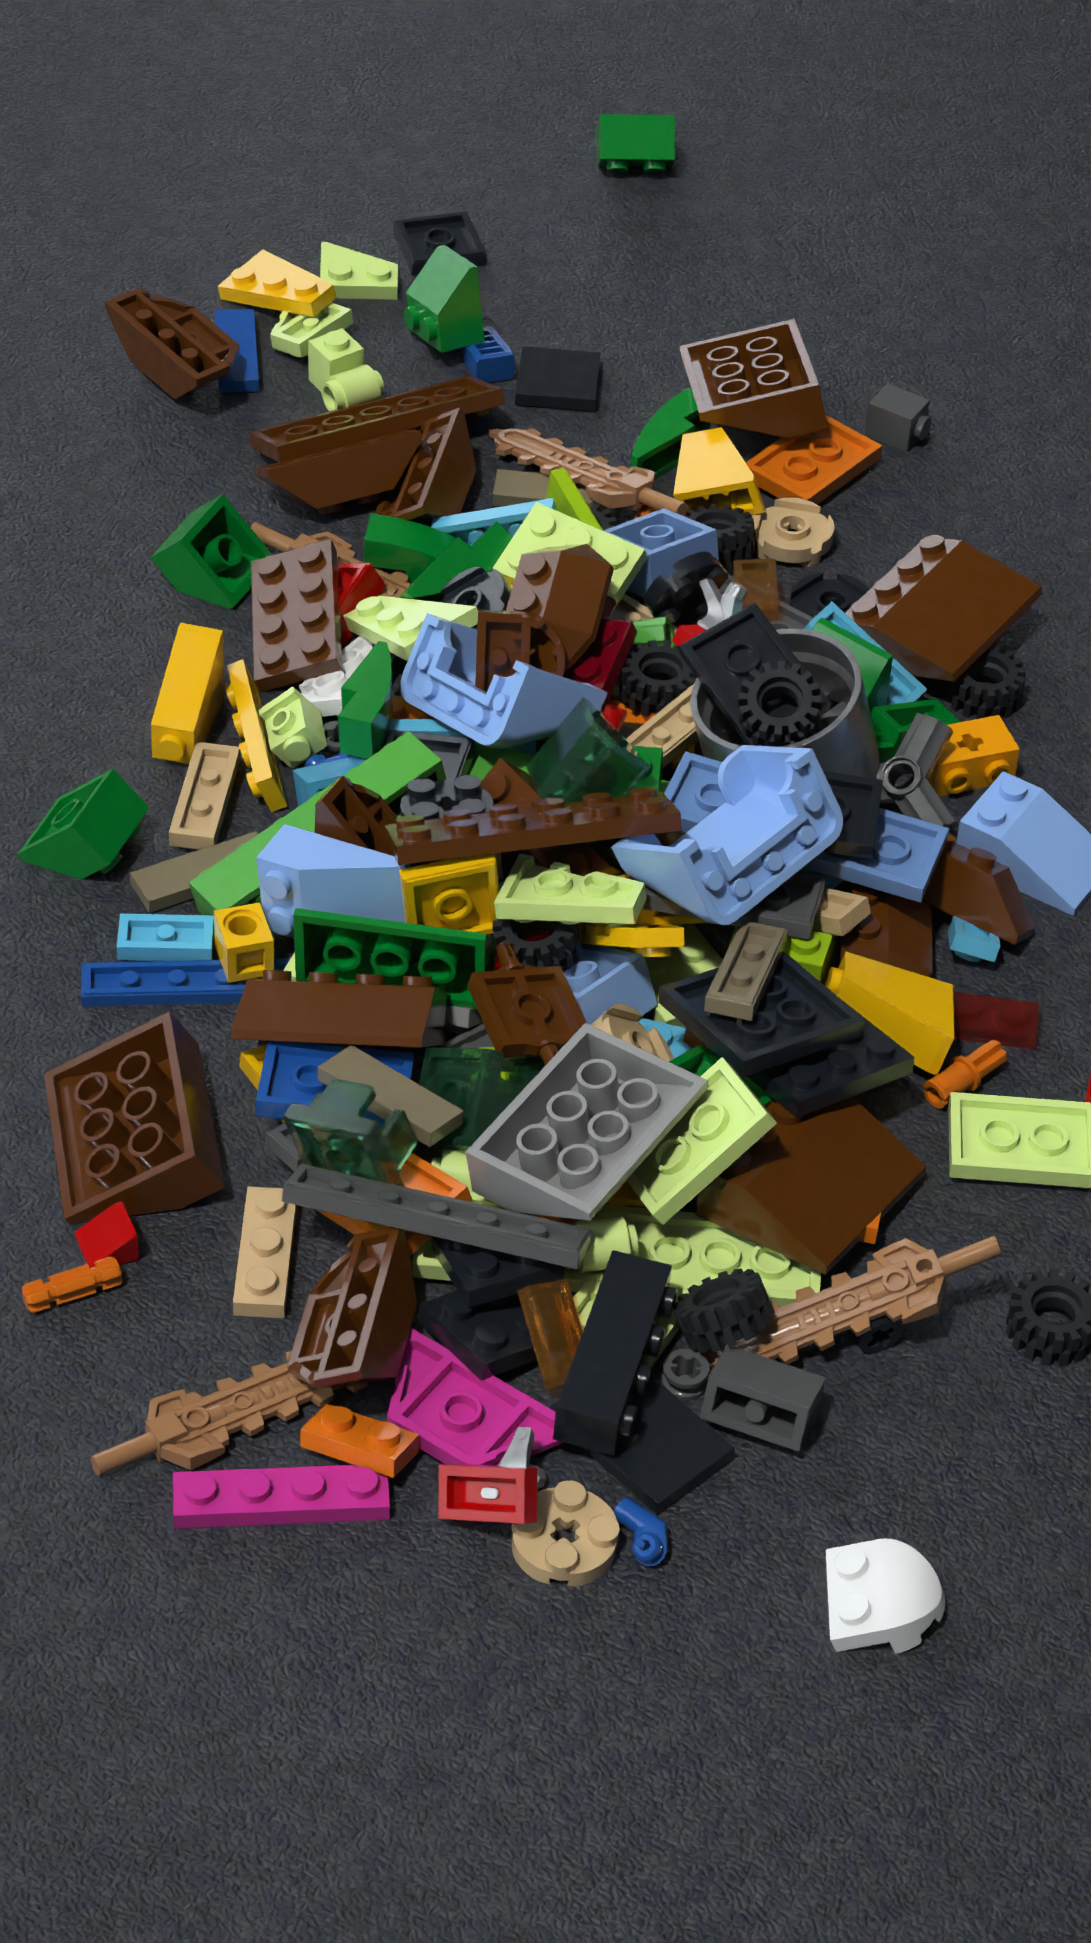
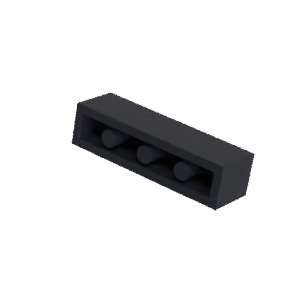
M612 1250L556 1405L553 1431L554 1440L614 1456L621 1435L625 1437L631 1436L638 1409L637 1406L632 1405L635 1395L641 1397L645 1395L651 1373V1366L645 1364L648 1355L657 1357L659 1354L665 1327L659 1326L661 1317L671 1318L673 1306L677 1298L678 1288L670 1287L672 1265Z

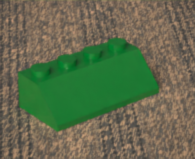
M295 908L293 914L296 981H309V972L338 973V982L356 983V974L385 975V984L403 985V976L432 977V986L447 987L446 1006L478 1010L467 986L473 972L495 971V937L488 934Z

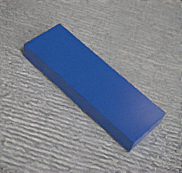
M254 309L215 310V325L240 345V353L230 373L218 379L219 392L259 391Z

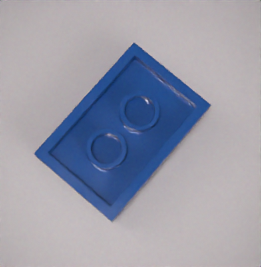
M268 1041L256 1097L255 1116L278 1120L290 1119L330 1123V1125L341 1124L371 1127L379 1130H400L317 1080L318 1066L347 1047L302 1042ZM358 1048L412 1080L414 1053Z

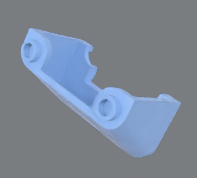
M429 613L425 616L400 681V692L406 702L478 743L500 750L590 726L600 715L607 696V692L594 685L567 679L537 669L530 664L518 660L515 661L513 666L516 672L512 676L502 677L494 674L489 689L485 692L475 686L477 629Z
M742 745L726 757L718 770L717 781L726 801L670 846H662L654 834L622 838L611 847L620 866L629 876L644 882L649 888L710 924L729 925L737 921L834 843L840 836L843 828V815L813 749Z

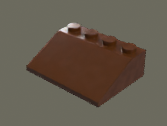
M795 319L679 346L700 421L786 438L794 436L800 438L809 437L819 430L827 429L820 386Z
M930 535L921 539L885 576L878 580L857 602L853 603L845 614L884 650L892 654L893 658L913 676L954 682L1043 594L1042 586L962 540L946 539L940 535Z
M170 1011L44 1073L64 1219L69 1224L89 1222L113 1204L121 1201L129 1216L182 1209L225 1188L199 1044Z
M854 1097L844 1099L798 1118L776 1100H773L766 1107V1110L777 1124L698 1193L696 1216L821 1273L827 1274L865 1236L866 1226L880 1213L881 1219L925 1175L926 1166Z

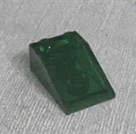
M582 697L526 767L534 788L542 799L562 798L564 803L583 801L582 797L584 795L597 792L609 793L611 798L627 796L629 790L634 788L651 766L588 699Z

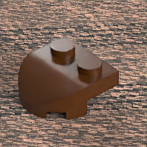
M478 610L475 686L487 692L494 674L502 677L512 676L516 672L513 669L516 660L563 677L565 670L563 643L555 628L547 620L530 612Z

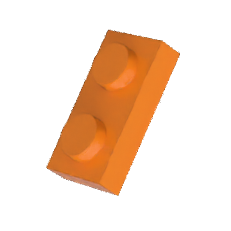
M326 1403L301 1428L300 1447L359 1467H367L374 1472L394 1478L419 1452L420 1434L400 1428L391 1422L378 1421L354 1413L348 1408Z

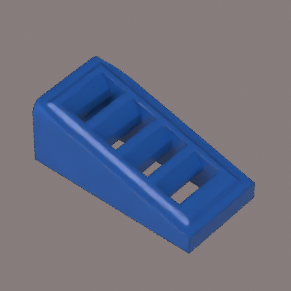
M493 327L483 328L485 342L459 348L473 377L487 383L514 379L515 357L509 346Z

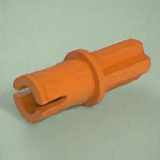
M991 1040L966 1057L961 1055L954 1057L947 1069L923 1084L922 1087L925 1088L923 1094L926 1100L934 1108L942 1109L949 1103L950 1092L964 1093L967 1090H976L980 1086L981 1078L1006 1062L1007 1052L1002 1049L999 1041Z

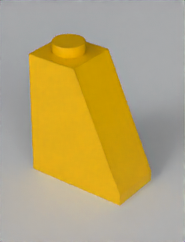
M722 427L683 434L673 495L675 499L687 504V511L691 509L696 512V507L700 506L710 509V505H717V508L730 505L732 510L739 507L744 509V513L749 512L751 515L765 512V506L753 473Z
M180 623L151 722L152 758L190 764L196 742H206L225 699L223 630Z
M845 951L839 967L830 968L824 985L915 1057L914 1065L928 1073L937 1075L954 1040L953 984Z

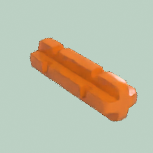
M107 1257L94 1261L95 1267L92 1268L85 1264L48 1276L49 1282L43 1283L42 1279L25 1283L22 1286L24 1304L29 1312L36 1313L50 1308L49 1303L55 1301L56 1305H60L97 1293L95 1288L100 1286L103 1291L119 1286L122 1283L121 1268L115 1257Z

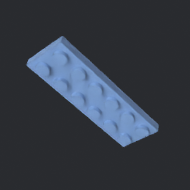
M685 751L664 793L681 813L682 830L680 832H688L726 802L717 781L718 770L722 762ZM879 808L872 859L821 852L803 868L921 903L947 842L949 828Z

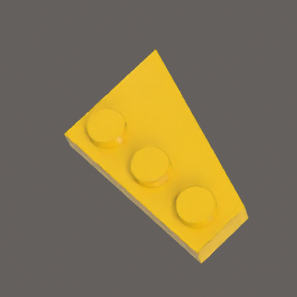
M261 250L242 267L234 270L226 280L218 285L221 300L311 317L316 316L336 299L332 283L265 250Z
M578 923L583 944L627 947L628 952L642 954L644 957L671 956V947H684V927L668 923L659 925L634 924L617 927L609 925L597 927L594 923Z

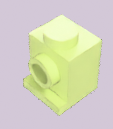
M291 687L258 710L259 716L265 720L270 750L290 768L294 769L310 756L327 746L320 710L294 687Z

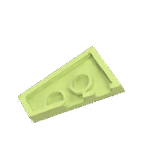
M388 596L366 598L356 605V609L343 615L351 632L374 644H377L378 641L386 642L389 652L406 661L409 659L427 613L468 627H473L478 623L477 606Z
M519 854L494 901L496 919H513L520 923H528L535 920L560 921L567 925L589 922L606 923L609 926L617 927L635 924L647 898L644 882L597 871L580 876L571 873L570 865L554 862L550 865V868L535 865L533 856Z

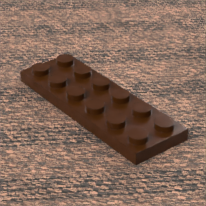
M466 376L248 433L252 449L266 455L267 458L282 462L402 430H418L417 427L423 426L426 420L459 407L464 412V415L467 414L469 417L484 416L491 413L492 407L504 405L502 388L473 376Z
M638 787L629 790V796L611 798L609 793L597 792L584 795L582 797L583 801L564 803L562 798H547L538 800L536 807L518 809L516 804H498L491 806L488 813L472 815L471 810L455 809L444 812L443 818L425 820L423 815H406L398 817L396 824L385 825L386 843L397 864L402 865L681 831V813L663 792H657V789L654 787Z

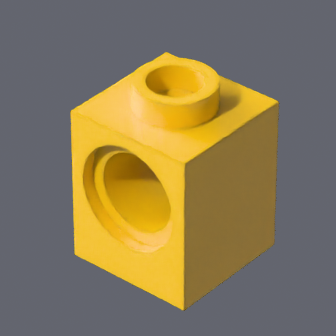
M260 902L214 910L215 947L227 982L231 983L263 977V970H274V940Z

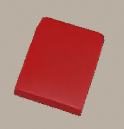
M122 1201L113 1204L74 1232L75 1239L89 1268L95 1267L94 1261L107 1257H115L119 1265L139 1259L137 1233Z

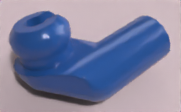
M624 1497L614 1509V1514L617 1522L634 1533L632 1550L636 1560L645 1566H654L661 1563L668 1553L666 1523L630 1497Z

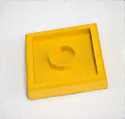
M494 853L452 858L399 869L405 923L488 935L493 934V920H497L494 901L499 894L497 864Z

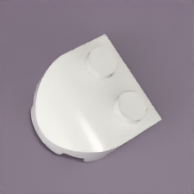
M877 1539L826 1549L830 1641L836 1652L890 1642L895 1654L902 1653L921 1643V1634L931 1625L934 1619L938 1622L941 1621L945 1609L943 1587L930 1563L913 1547L894 1539Z

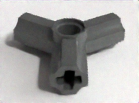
M917 713L895 756L886 763H879L875 778L883 780L880 804L896 803L903 815L949 828V834L958 824L928 780L953 734L951 727L932 716ZM902 775H915L912 784L907 788H895L897 779Z

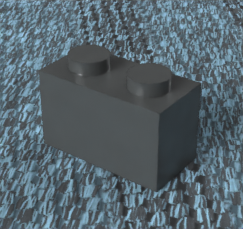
M727 1345L709 1374L700 1418L799 1452L816 1421L826 1377L736 1347L729 1348Z

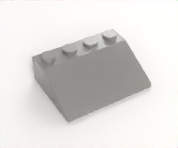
M584 1023L466 1151L472 1191L513 1212L590 1221L708 1089V1080Z

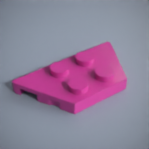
M410 1328L398 1377L395 1378L394 1395L391 1396L387 1422L420 1434L419 1449L444 1464L497 1466L509 1448L518 1427H531L535 1433L530 1457L565 1443L553 1439L554 1410L495 1376L480 1380L447 1348Z

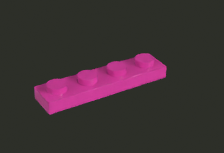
M356 1465L173 1472L174 1529L390 1520L388 1476L374 1472L370 1468Z

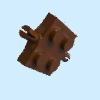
M505 942L501 943L494 949V955L497 957L501 968L495 971L473 972L467 985L499 1059L538 1056L542 1058L544 1065H546L586 1023L585 1018L561 966L534 967L523 965L519 962L513 944L507 942V945H505Z

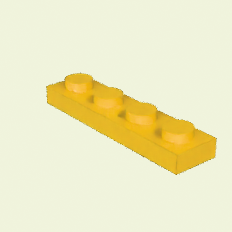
M242 659L227 665L231 683L225 685V690L233 709H238L237 713L232 714V719L240 738H245V742L240 743L239 748L248 769L252 768V772L246 774L250 789L256 799L263 796L272 813L287 807L288 804L276 757L270 750L265 720L259 716L258 710L263 707L259 689Z

